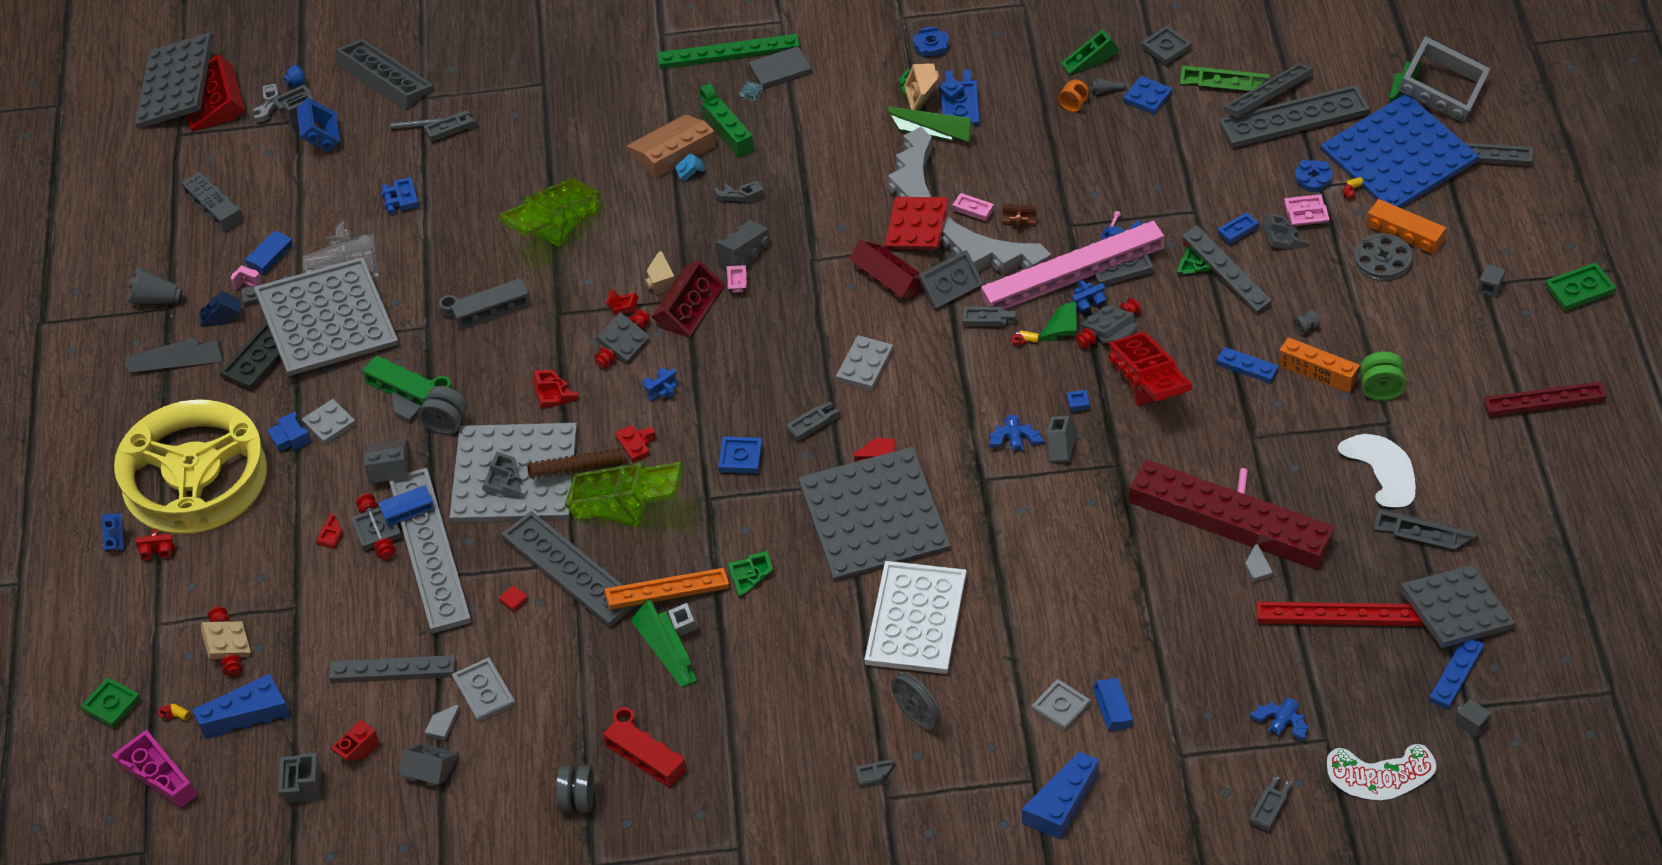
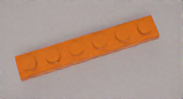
M724 568L605 588L604 594L608 608L612 610L644 604L650 599L652 602L729 589V582Z

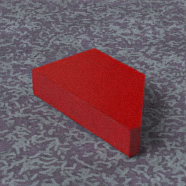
M334 513L329 515L316 539V544L319 546L336 549L343 536V531Z

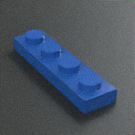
M1476 640L1460 643L1431 693L1429 702L1445 709H1450L1483 651V643Z

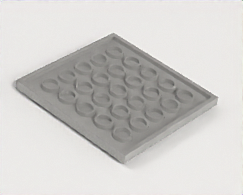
M363 257L254 287L256 297L288 376L398 345V339Z
M577 423L460 426L449 517L450 522L519 521L530 511H533L542 520H570L574 473L571 471L570 474L565 472L564 475L559 473L558 476L553 474L552 477L547 475L546 478L541 476L540 479L535 477L532 480L528 475L527 465L529 462L534 463L535 461L540 462L541 460L546 461L547 459L552 460L559 457L564 459L565 456L569 458L571 455L575 456ZM496 451L516 459V471L519 475V488H521L520 496L501 495L482 490Z

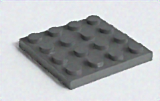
M1473 565L1401 583L1400 591L1441 648L1504 632L1515 627V621Z

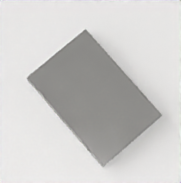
M490 657L451 674L478 723L516 706L514 698Z

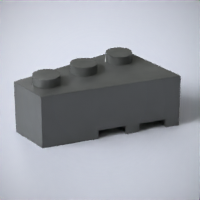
M749 220L738 227L736 233L727 234L726 239L723 241L717 240L716 248L719 268L727 271V266L746 265L747 268V265L758 256L759 252L768 246L770 242L769 229Z

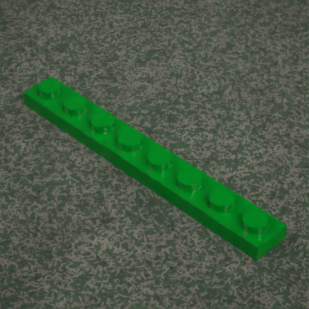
M791 34L657 53L660 69L772 55L797 46L800 49L798 35Z

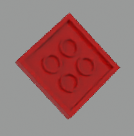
M895 197L884 244L886 249L939 250L950 202L948 197Z

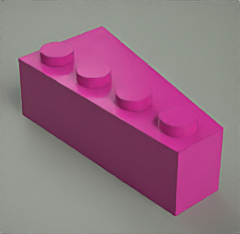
M147 730L111 755L121 769L180 808L198 796L188 779Z

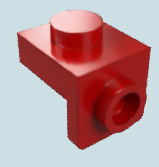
M613 289L609 292L606 304L615 315H618L620 312L622 314L630 313L635 310L639 297L636 293L619 296Z

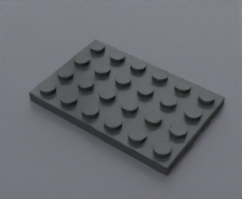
M211 32L149 51L135 119V126L138 129L200 110L214 38Z

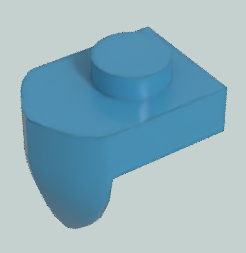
M688 154L675 166L679 178L684 182L697 170L701 172L706 170L702 160L693 154Z

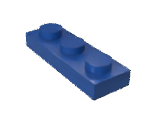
M1227 347L1223 348L1216 360V365L1269 384L1273 381L1279 365Z

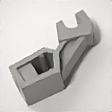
M276 84L263 86L265 104L253 109L256 123L268 120L270 118L269 115L276 107L273 102V98L279 96Z

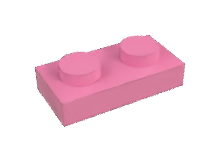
M960 193L952 205V210L987 221L994 210V204Z

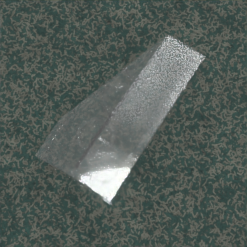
M374 234L355 236L303 256L304 272L363 257L371 277L379 276L378 251Z

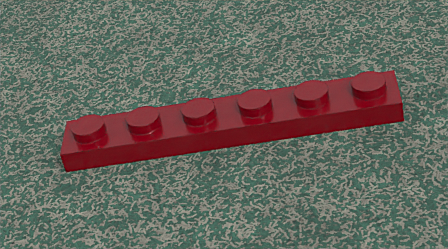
M1593 382L1484 397L1483 403L1488 417L1605 402L1607 396L1602 383Z

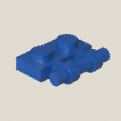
M411 177L393 181V187H389L387 184L382 186L381 194L383 199H385L384 206L389 214H394L395 208L400 206L401 211L419 207Z

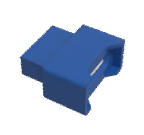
M296 412L277 419L278 425L267 430L278 451H282L290 446L294 451L311 443L307 429L300 427Z

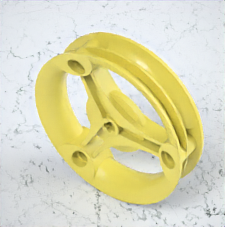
M188 400L164 406L138 421L128 431L118 447L114 470L125 504L137 520L161 532L193 534L220 527L246 511L257 499L264 486L267 475V461L261 446L259 433L254 423L246 414L231 405L218 401ZM193 427H215L230 432L206 443L188 442L179 446L157 443L158 440L171 433ZM239 453L248 457L242 476L229 490L207 502L200 499L203 488L218 476L223 463ZM148 463L161 469L165 482L170 487L179 490V499L170 502L166 506L150 501L138 490L135 482V471L143 468ZM187 491H193L192 497H187Z

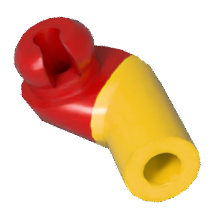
M1358 177L1348 180L1343 190V196L1349 200L1354 199V195H1356L1354 188L1361 187L1363 179Z
M1019 331L1012 336L1011 342L1015 346H1020L1026 342L1038 343L1039 334Z
M169 704L160 707L158 715L165 720L179 717L187 721L191 716V712L177 704Z

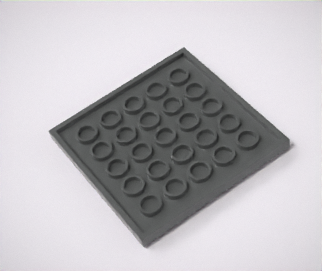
M914 447L798 477V482L833 581L884 568L885 561L904 563L950 550L949 540Z

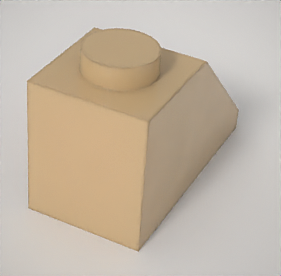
M662 251L657 253L647 269L648 278L645 279L647 288L649 290L652 289L655 296L668 292L675 282L674 274Z

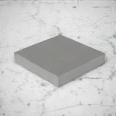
M1057 679L1031 706V710L1065 732L1091 705V700Z

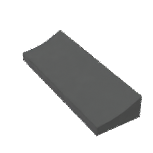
M364 39L336 49L335 64L405 111L418 99L433 91V84Z

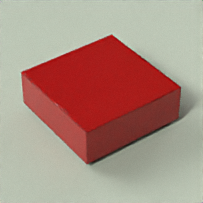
M514 585L499 597V602L512 612H515L528 601V596Z

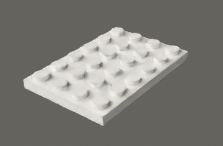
M885 561L864 659L865 665L948 674L966 580V570Z

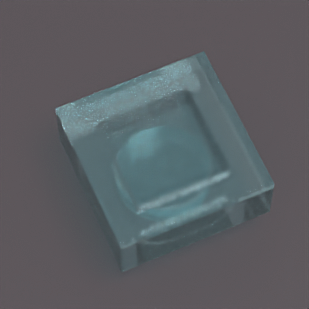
M746 81L740 91V98L757 102L764 90L763 85Z

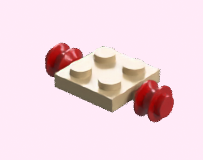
M219 606L214 607L207 614L210 621L202 622L201 632L208 658L222 659L220 664L223 668V674L234 677L243 670L241 658H249L251 653L243 622H229L230 618L227 609Z

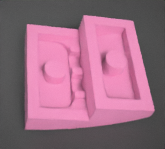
M1322 194L1284 198V205L1291 226L1329 222Z

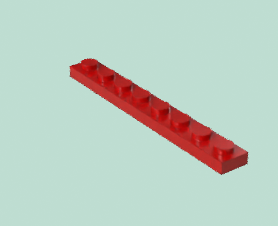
M1257 602V623L1425 626L1410 604Z

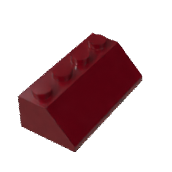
M859 240L849 260L855 263L854 266L857 269L868 272V277L876 281L879 280L882 287L893 290L895 292L894 295L902 300L904 298L913 299L924 291L917 276L920 274L918 270L881 244Z
M697 259L684 267L651 317L664 330L690 337L725 284Z

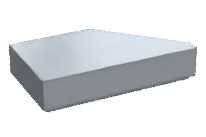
M1258 544L1255 545L1245 563V568L1253 583L1273 576V572Z
M455 705L434 714L425 730V735L446 741L460 711L459 706Z

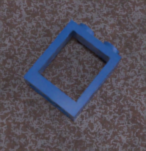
M307 97L297 107L300 138L330 152L340 142L337 114L335 111ZM314 122L323 126L324 130L314 126Z

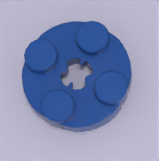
M937 27L922 28L913 37L914 49L923 58L943 55L947 52L949 46L948 34L944 30L943 32L939 31Z
M1302 160L1295 170V182L1297 185L1299 183L1305 191L1319 192L1323 190V187L1327 185L1329 187L1332 183L1333 173L1329 163L1326 161Z

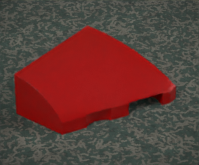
M534 370L532 384L540 408L555 407L578 399V393L570 391L567 388L568 383L560 379L554 370Z

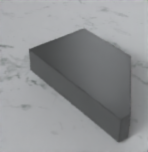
M395 392L392 393L395 416L411 423L418 416L421 406Z
M894 759L856 766L855 772L859 787L864 788L881 784L895 766Z

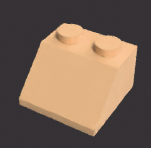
M913 64L904 84L911 110L919 111L929 99L931 92H933L935 83L939 79V74L935 70L934 64Z

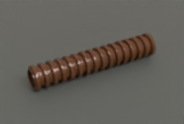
M619 447L617 450L613 448L611 451L609 449L605 452L601 450L599 453L595 451L594 454L589 452L588 455L583 453L582 456L577 454L576 457L571 455L570 458L565 456L564 459L559 457L558 459L553 458L552 460L529 462L527 470L529 477L534 480L535 477L540 479L541 476L546 478L547 475L552 477L553 474L558 476L559 473L564 475L565 472L570 474L571 471L576 473L577 470L582 472L583 469L588 471L589 468L594 470L595 467L600 469L601 466L606 468L607 465L608 467L618 466V464L624 465L625 453Z

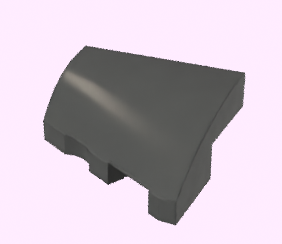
M1273 213L1267 214L1262 226L1271 247L1299 249L1308 246L1309 242L1297 236L1299 231L1291 226L1286 217Z
M496 451L482 490L501 495L520 496L521 488H519V475L516 471V459Z

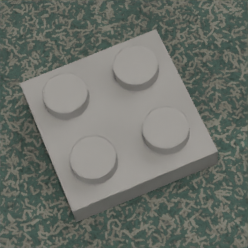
M334 399L301 419L302 424L324 446L356 426L355 420Z

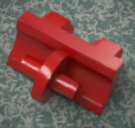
M153 529L152 535L138 537L135 540L141 560H150L152 553H159L161 558H170L172 551H176L172 534H159L158 529Z

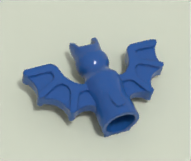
M1007 415L1004 419L1005 427L997 425L996 431L989 434V448L1001 447L1002 440L1005 437L1010 439L1012 452L1014 450L1024 451L1021 436L1026 437L1031 445L1044 444V439L1040 436L1041 431L1032 429L1030 423L1021 426L1018 415Z
M1286 698L1281 706L1275 705L1273 701L1266 706L1257 705V709L1250 713V718L1258 722H1264L1269 717H1276L1272 721L1268 733L1272 731L1277 734V737L1284 731L1285 725L1289 723L1293 726L1292 736L1299 740L1305 741V734L1309 731V726L1304 723L1305 715L1296 714L1299 704L1291 698Z

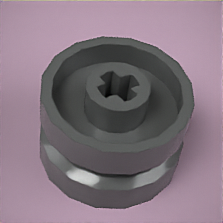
M436 386L429 390L425 402H423L418 412V417L429 430L437 434L452 435L457 432L467 412L468 404L465 398L457 391L444 386Z
M571 764L560 765L556 788L559 812H571L574 806L579 813L591 812L594 799V771L592 765H580L577 771Z

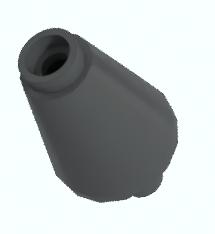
M137 266L134 277H131L129 282V288H132V291L129 293L128 303L174 304L175 302L179 303L181 300L182 288H178V285L145 268Z

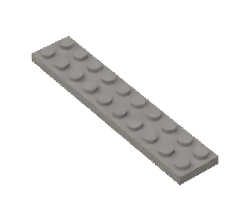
M424 468L409 472L408 478L389 480L393 497L426 485L435 509L401 521L431 634L471 623L428 469Z

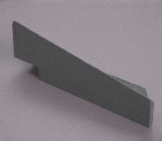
M197 337L124 357L129 372L215 363L223 360L218 339L199 344Z
M1384 508L1378 509L1374 525L1375 530L1394 531L1393 535L1451 549L1458 548L1477 535L1476 531Z

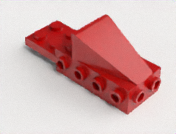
M1145 331L1109 342V361L1128 380L1137 406L1152 401H1164L1168 397L1183 395L1187 391L1192 390L1191 382L1179 371L1175 360Z

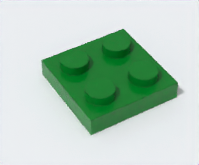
M107 677L80 707L86 714L115 728L139 702L141 697L135 691Z

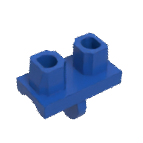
M1083 280L1077 282L1078 288L1073 290L1075 295L1072 296V302H1076V308L1081 314L1090 310L1091 306L1088 301L1093 300L1096 307L1105 304L1106 297L1103 293L1105 286L1103 283L1093 287L1091 282L1088 284Z
M664 367L656 373V380L649 377L643 380V388L647 392V398L650 402L664 395L672 398L674 396L673 390L678 385L677 371L675 369L669 371Z
M103 513V550L125 549L123 513Z

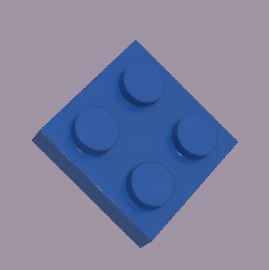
M1140 76L1123 97V103L1155 115L1171 96L1173 88Z
M723 437L718 464L719 472L758 474L762 438Z

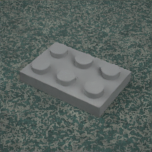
M857 335L836 375V381L873 391L894 350L893 344Z

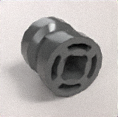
M1309 310L1303 316L1295 317L1293 324L1297 332L1304 335L1310 329L1318 328L1320 326V319L1314 310Z

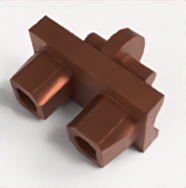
M1003 205L1002 224H1013L1016 227L1021 225L1036 226L1037 207L1034 205Z

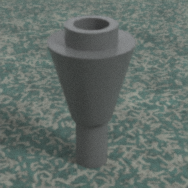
M1095 77L1094 81H1091L1090 87L1094 95L1113 90H1124L1125 84L1124 82H1112Z

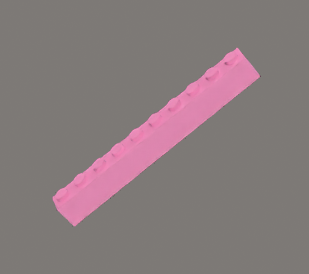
M1155 221L1144 223L1136 228L1126 230L1123 233L981 286L982 299L987 307H1002L1005 310L1095 275L1094 271L1101 273L1106 271V268H1114L1117 264L1122 265L1123 262L1127 263L1134 260L1135 257L1140 258L1143 257V254L1147 253L1148 255L1164 248V235Z

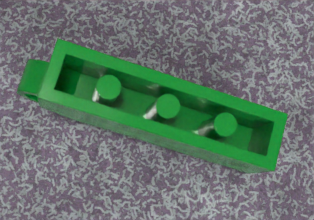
M708 83L698 89L699 95L704 102L701 104L702 117L738 158L753 152L752 134L720 98H717L713 86Z
M377 355L362 370L366 384L390 395L395 392L419 406H422L423 402H425V398L431 388L446 386L452 389L450 379L446 376H438L433 380H428L421 377L418 373H413L403 366H398L388 359H383Z

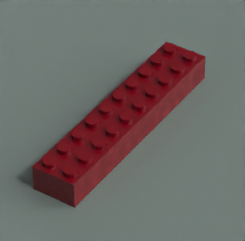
M1145 459L1129 487V503L1253 548L1258 544L1261 551L1317 571L1333 543L1335 530L1333 525Z

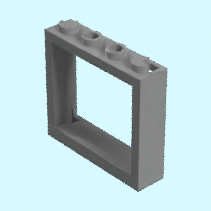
M1425 36L1397 90L1464 122L1490 68ZM1421 55L1477 82L1466 105L1410 77Z

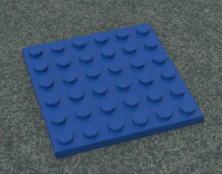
M1407 94L1402 95L1320 145V150L1352 179L1361 177L1363 179L1361 187L1375 200L1380 199L1399 208L1406 206L1479 161V155Z

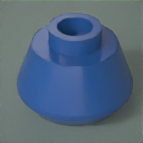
M292 65L285 72L284 80L287 86L290 85L292 88H297L306 84L304 73L298 65Z

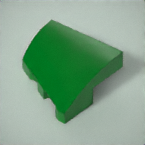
M1188 246L1178 266L1177 274L1210 271L1212 269Z
M1076 302L1064 304L1055 311L1039 335L1040 341H1057V336H1076Z
M768 551L748 555L747 559L730 562L727 565L738 597L743 596L773 571Z

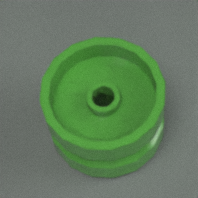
M1382 351L1368 355L1362 360L1360 365L1362 389L1368 398L1379 401L1391 400L1400 396L1405 391L1406 379L1402 358L1392 352Z

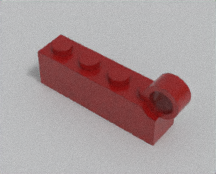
M622 707L614 712V723L603 733L605 746L670 789L686 772L683 756L669 750L663 742L654 740L649 733L635 727L634 712L630 708ZM623 717H628V718H630V719H629L628 721H626V722H620V721H619V719H621V718H623Z

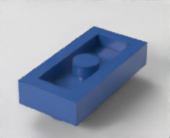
M1246 212L1218 228L1217 234L1230 245L1258 229L1259 222Z

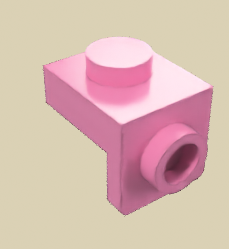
M242 265L231 276L233 289L236 291L243 284L249 287L262 284L258 271Z
M746 265L727 266V288L732 289V293L743 292V288H747Z

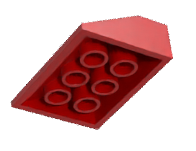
M220 54L209 61L200 110L186 114L191 131L232 121L245 111L233 65Z

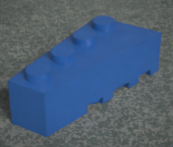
M270 674L192 709L205 739L230 733L233 729L240 727L243 729L251 728L252 724L264 722V724L273 722L272 719L280 717L283 719L290 718L287 705Z
M1078 752L1022 808V824L1061 840L1099 774V759Z

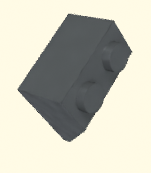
M418 743L403 750L399 775L406 776V779L410 781L423 780L426 781L427 785L438 786L447 781L459 753Z

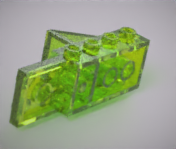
M572 177L524 197L522 205L500 213L498 221L518 231L521 235L527 236L535 233L560 246L583 217L597 212L600 192Z
M641 462L574 474L565 506L576 520L600 517L638 527L647 502L676 498L685 466L682 462L646 467Z

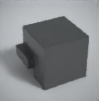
M305 84L273 98L274 105L293 131L299 129L297 107L307 97L314 100L312 93Z
M317 753L280 757L279 797H285L287 803L321 800L323 771Z

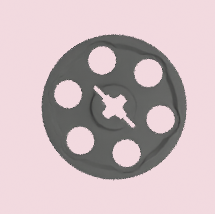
M1373 234L1365 237L1357 244L1354 252V263L1359 272L1364 276L1378 281H1390L1400 278L1408 272L1412 263V251L1410 246L1397 236ZM1384 241H1387V242H1389V243H1391V244L1388 245V246H1385V245H1382L1381 243L1384 242ZM1371 246L1373 249L1366 250L1363 247ZM1404 251L1406 254L1399 255L1396 252ZM1363 259H1366V260H1369L1370 262L1367 263V264H1364V263H1361L1360 261L1363 260ZM1400 264L1403 267L1398 269L1395 268L1393 265ZM1376 269H1383V270H1385V272H1383V273H1378V272H1376L1375 270H1376Z
M901 672L891 680L892 693L898 705L914 723L925 730H932L941 723V712L935 699L918 679L908 673Z

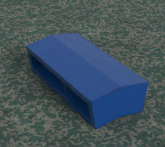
M274 231L245 259L248 268L264 275L292 247V239L283 233Z
M426 485L378 502L387 527L435 509Z
M1118 677L1108 680H1097L1093 690L1107 729L1122 730L1133 727V718Z

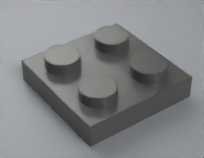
M1166 25L1142 41L1141 48L1167 65L1191 49L1192 43Z

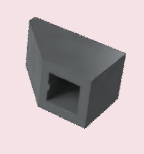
M1057 416L1050 419L1047 439L1051 463L1070 462L1078 431L1070 416Z

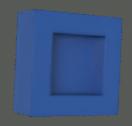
M952 76L938 86L939 92L951 101L964 91V86Z
M1086 390L1067 392L1070 412L1090 410Z

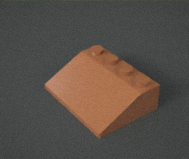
M685 114L626 146V149L657 179L675 169V166L688 154L698 157L716 147L715 132L705 121Z

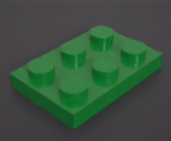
M1596 262L1545 280V287L1564 311L1616 293L1615 285Z

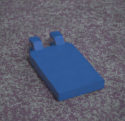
M970 69L963 70L964 81L959 82L964 86V91L952 101L941 93L942 114L970 118L974 127H978L977 81H971ZM952 70L945 71L946 80L951 76L953 77Z

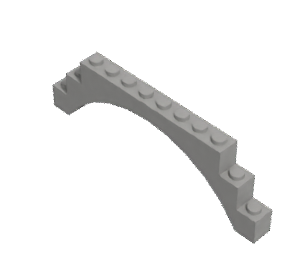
M919 127L903 136L904 151L896 155L895 168L897 171L888 175V190L897 197H931L925 184L924 172L932 151V136L924 128ZM946 216L941 238L942 245L945 248L947 247L953 256L967 250L978 273L993 266L996 271L1005 276L1020 267L1024 270L1051 260V254L1040 243H1012L991 239L966 229Z

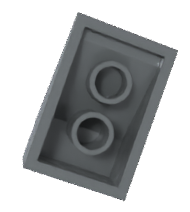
M407 438L369 444L364 453V467L369 484L408 478Z

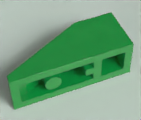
M1102 29L1062 61L1061 64L1070 75L1106 62L1120 49Z

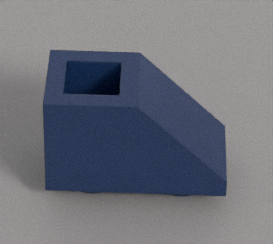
M221 290L216 296L211 298L205 307L201 308L199 312L200 326L207 327L231 323L241 313L240 299Z

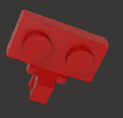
M630 425L616 431L615 437L631 462L634 463L650 456V450L647 445L649 442L656 440V432L653 427L636 431L634 426Z

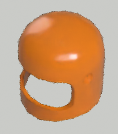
M1071 80L1066 83L1060 92L1058 101L1065 110L1078 112L1089 96V89L1081 80Z

